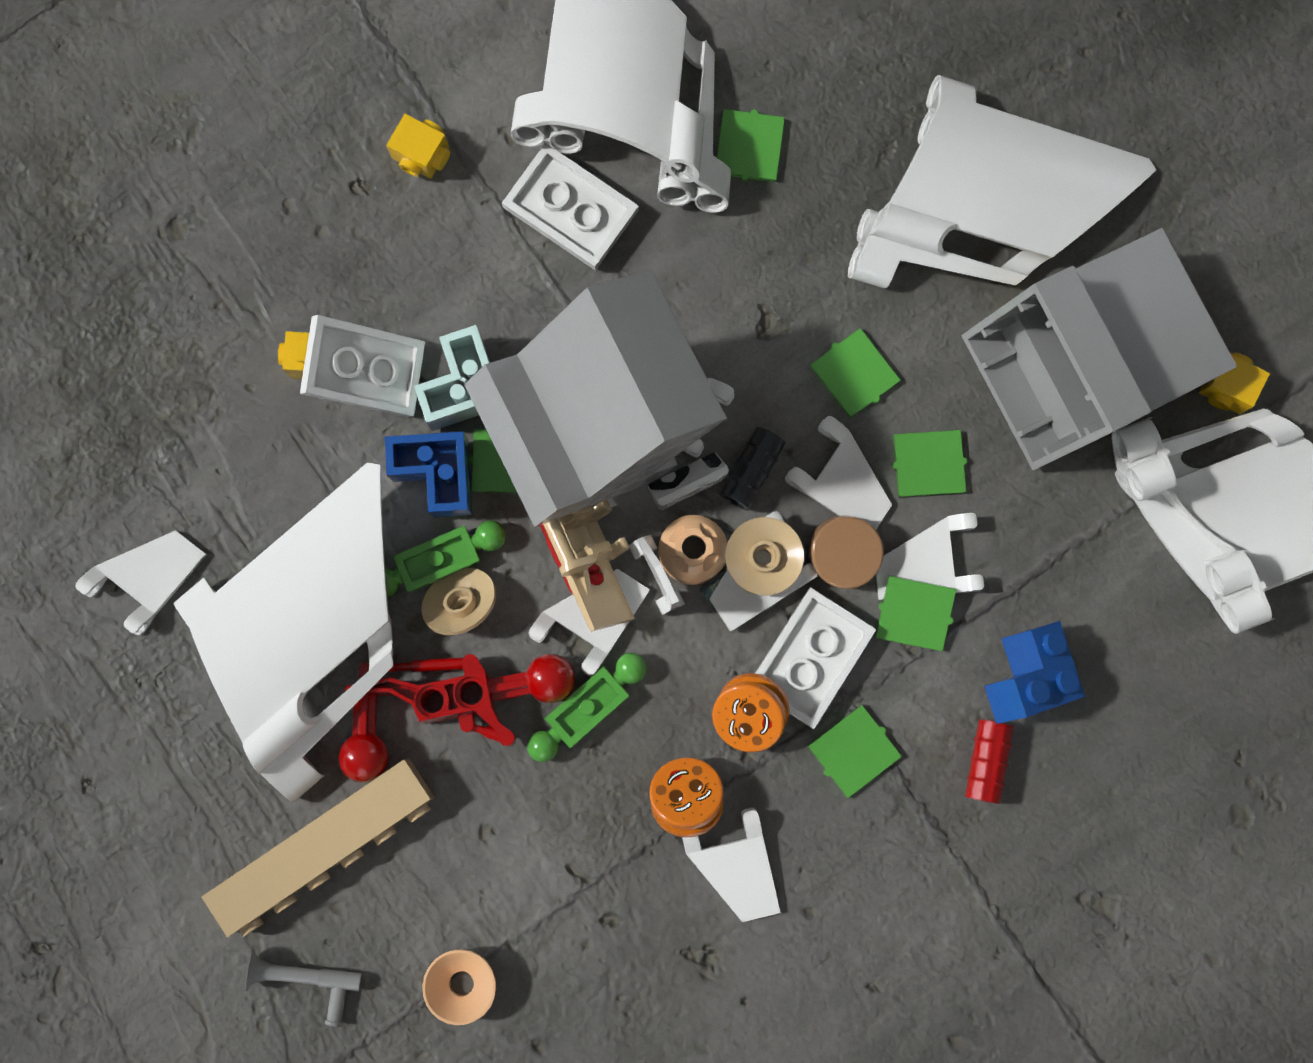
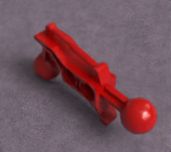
M467 654L461 658L412 660L409 663H393V667L389 671L412 670V672L463 669L464 676L422 685L389 677L380 679L353 706L352 736L344 742L340 749L338 757L340 768L346 777L360 783L373 781L382 775L387 768L389 760L387 746L381 738L376 736L377 696L395 695L412 705L418 721L423 724L458 718L462 731L466 733L476 732L482 734L485 738L500 742L506 747H511L516 743V735L502 724L496 711L495 702L530 694L535 699L544 703L559 702L565 699L574 687V669L565 657L558 654H544L536 657L529 664L525 672L490 679V675L480 660L473 654ZM368 663L360 664L358 680L369 671ZM473 684L480 685L483 690L481 700L474 705H468L464 700L466 688ZM352 685L345 686V692H346ZM434 692H440L444 698L442 708L435 713H429L425 706L427 697ZM474 714H478L490 726L483 727L475 724Z

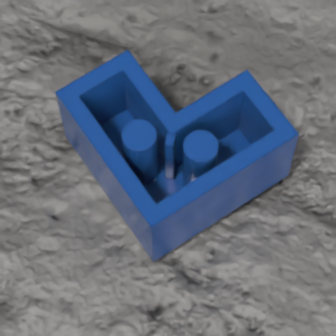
M464 432L385 436L387 477L393 482L426 480L428 513L434 518L472 515L469 441Z
M1060 621L1001 638L1013 676L984 686L996 724L1027 718L1085 697Z

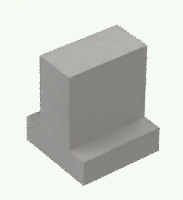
M1163 228L1076 269L1073 265L1033 284L961 335L1032 470L1130 424L1164 404L1237 367Z
M652 270L587 287L517 355L485 364L464 384L534 527L656 481L678 465L674 458L676 455L727 419Z

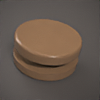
M847 515L835 516L821 523L813 532L808 547L809 561L818 576L828 584L842 589L857 588L872 580L882 565L884 555L882 540L875 528L860 518Z

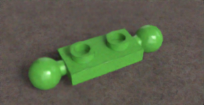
M484 521L477 527L475 534L470 536L466 526L463 525L393 556L397 569L385 568L387 598L397 592L399 584L404 583L408 593H412L480 563L481 560L476 550L482 548L486 551H495L501 548L506 540L504 527L497 521Z
M636 653L622 655L616 663V672L612 675L603 666L544 718L552 728L549 731H538L529 738L527 751L530 757L537 762H548L556 756L558 743L561 740L569 748H572L629 697L622 686L626 683H638L645 677L647 665L643 657Z

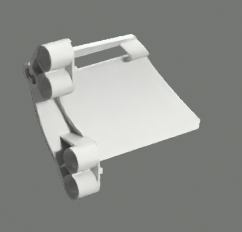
M555 0L543 91L525 94L516 99L511 128L513 141L527 147L539 146L544 141H548L550 147L555 151L572 154L580 151L583 147L585 130L602 134L630 144L661 160L658 198L664 204L683 206L690 201H695L698 209L709 213L722 212L729 205L731 169L713 156L715 52L706 40L698 41L689 33L686 27L687 16L672 0ZM683 56L690 64L702 70L698 113L679 102Z
M937 75L928 92L926 106L929 109L918 133V144L920 146L889 203L879 212L866 209L862 215L857 230L858 246L855 248L849 263L848 277L885 289L889 286L901 260L1017 285L1028 277L1035 268L1058 254L1116 207L1156 171V168L1149 158L976 103V90L974 86ZM958 230L1022 251L999 268L944 251L942 243L950 231Z
M1261 409L1161 440L1157 428L1150 420L1153 417H1148L1112 432V445L1117 468L1115 477L1119 485L1135 501L1143 516L1170 554L1199 589L1210 599L1231 632L1238 634L1274 620L1275 618H1272L1271 608L1265 591L1313 573V443L1303 437L1305 435L1303 430L1293 422L1272 413L1270 410ZM1246 427L1254 428L1271 439V442L1205 468H1192L1181 460V455L1184 451Z
M366 463L217 592L207 583V578L203 577L174 602L176 609L190 628L211 682L243 743L244 751L251 765L257 773H261L274 788L292 803L324 777L304 755L393 667V635L391 619L388 614L381 465ZM367 642L369 671L318 716L313 718L306 716L302 707L305 695L361 645Z

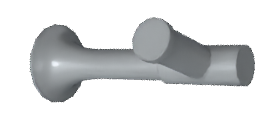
M252 949L247 968L245 991H248L249 987L256 982L266 980L318 985V987L331 988L325 1024L338 1027L343 1025L342 1016L346 990L359 991L362 973L271 964L260 959L255 954V949Z

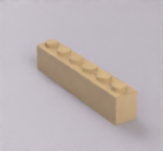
M410 758L404 759L204 894L201 898L227 938L237 932H240L242 937H245L264 924L260 917L273 908L276 914L282 912L297 901L294 893L305 886L310 891L314 890L331 878L327 872L339 863H341L343 868H346L364 856L361 848L374 840L378 846L395 835L397 830L394 825L406 817L412 823L431 810L427 803L433 800L435 796Z

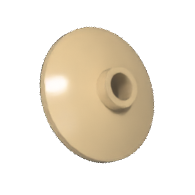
M758 517L744 522L731 535L725 552L726 566L735 583L745 591L762 596L774 595L786 590L797 580L804 563V549L799 536L788 524L771 517ZM759 551H767L771 556L770 563L766 565L760 564L756 559L757 553Z
M466 568L433 583L426 592L422 602L421 610L425 623L434 632L442 635H458L472 630L482 623L492 611L496 600L495 585L488 574L476 568Z

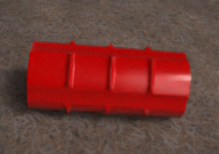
M988 720L978 721L976 737L973 738L975 743L972 757H970L969 776L966 777L968 779L965 793L966 798L1000 804L1002 790L1005 786L1006 768L1009 766L1007 762L1010 747H1012L1011 740L1014 726L1003 723L996 724V722Z

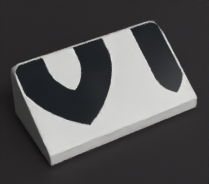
M711 453L650 483L648 489L658 509L662 511L727 479L729 469L716 453Z

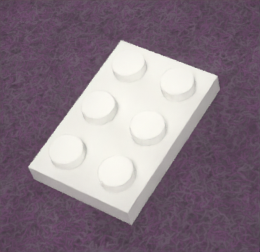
M547 143L543 145L502 202L504 209L595 271L639 211L637 204L560 152L552 149Z
M321 315L312 316L300 394L394 415L414 417L417 399L414 386L419 384L425 341Z
M810 587L755 674H761L774 680L784 690L788 698L790 715L810 728L815 729L876 629Z

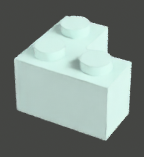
M476 325L439 337L451 374L414 386L425 421L432 431L479 415L464 385L485 364L490 363Z

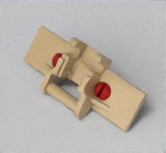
M608 500L602 501L594 507L592 505L540 525L555 563L559 567L568 590L574 595L591 632L635 619L609 563L610 560L623 554L630 547L625 537L616 540L610 545L609 541H606L597 522L612 511Z

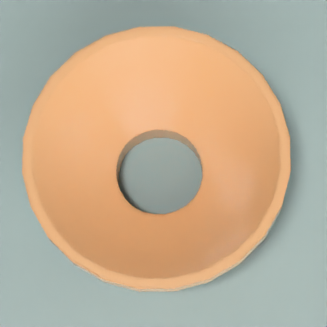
M700 515L680 517L671 522L661 535L658 547L660 563L666 573L680 583L686 585L704 584L717 576L725 566L727 539L722 529L709 518ZM697 536L704 541L706 551L700 558L691 559L683 553L682 544L688 537Z
M455 949L445 952L431 963L424 975L422 984L423 998L430 1012L439 1020L452 1025L472 1023L488 1011L495 998L496 978L493 969L485 958L474 951ZM460 971L469 973L474 981L472 991L465 995L455 993L450 983L453 974Z

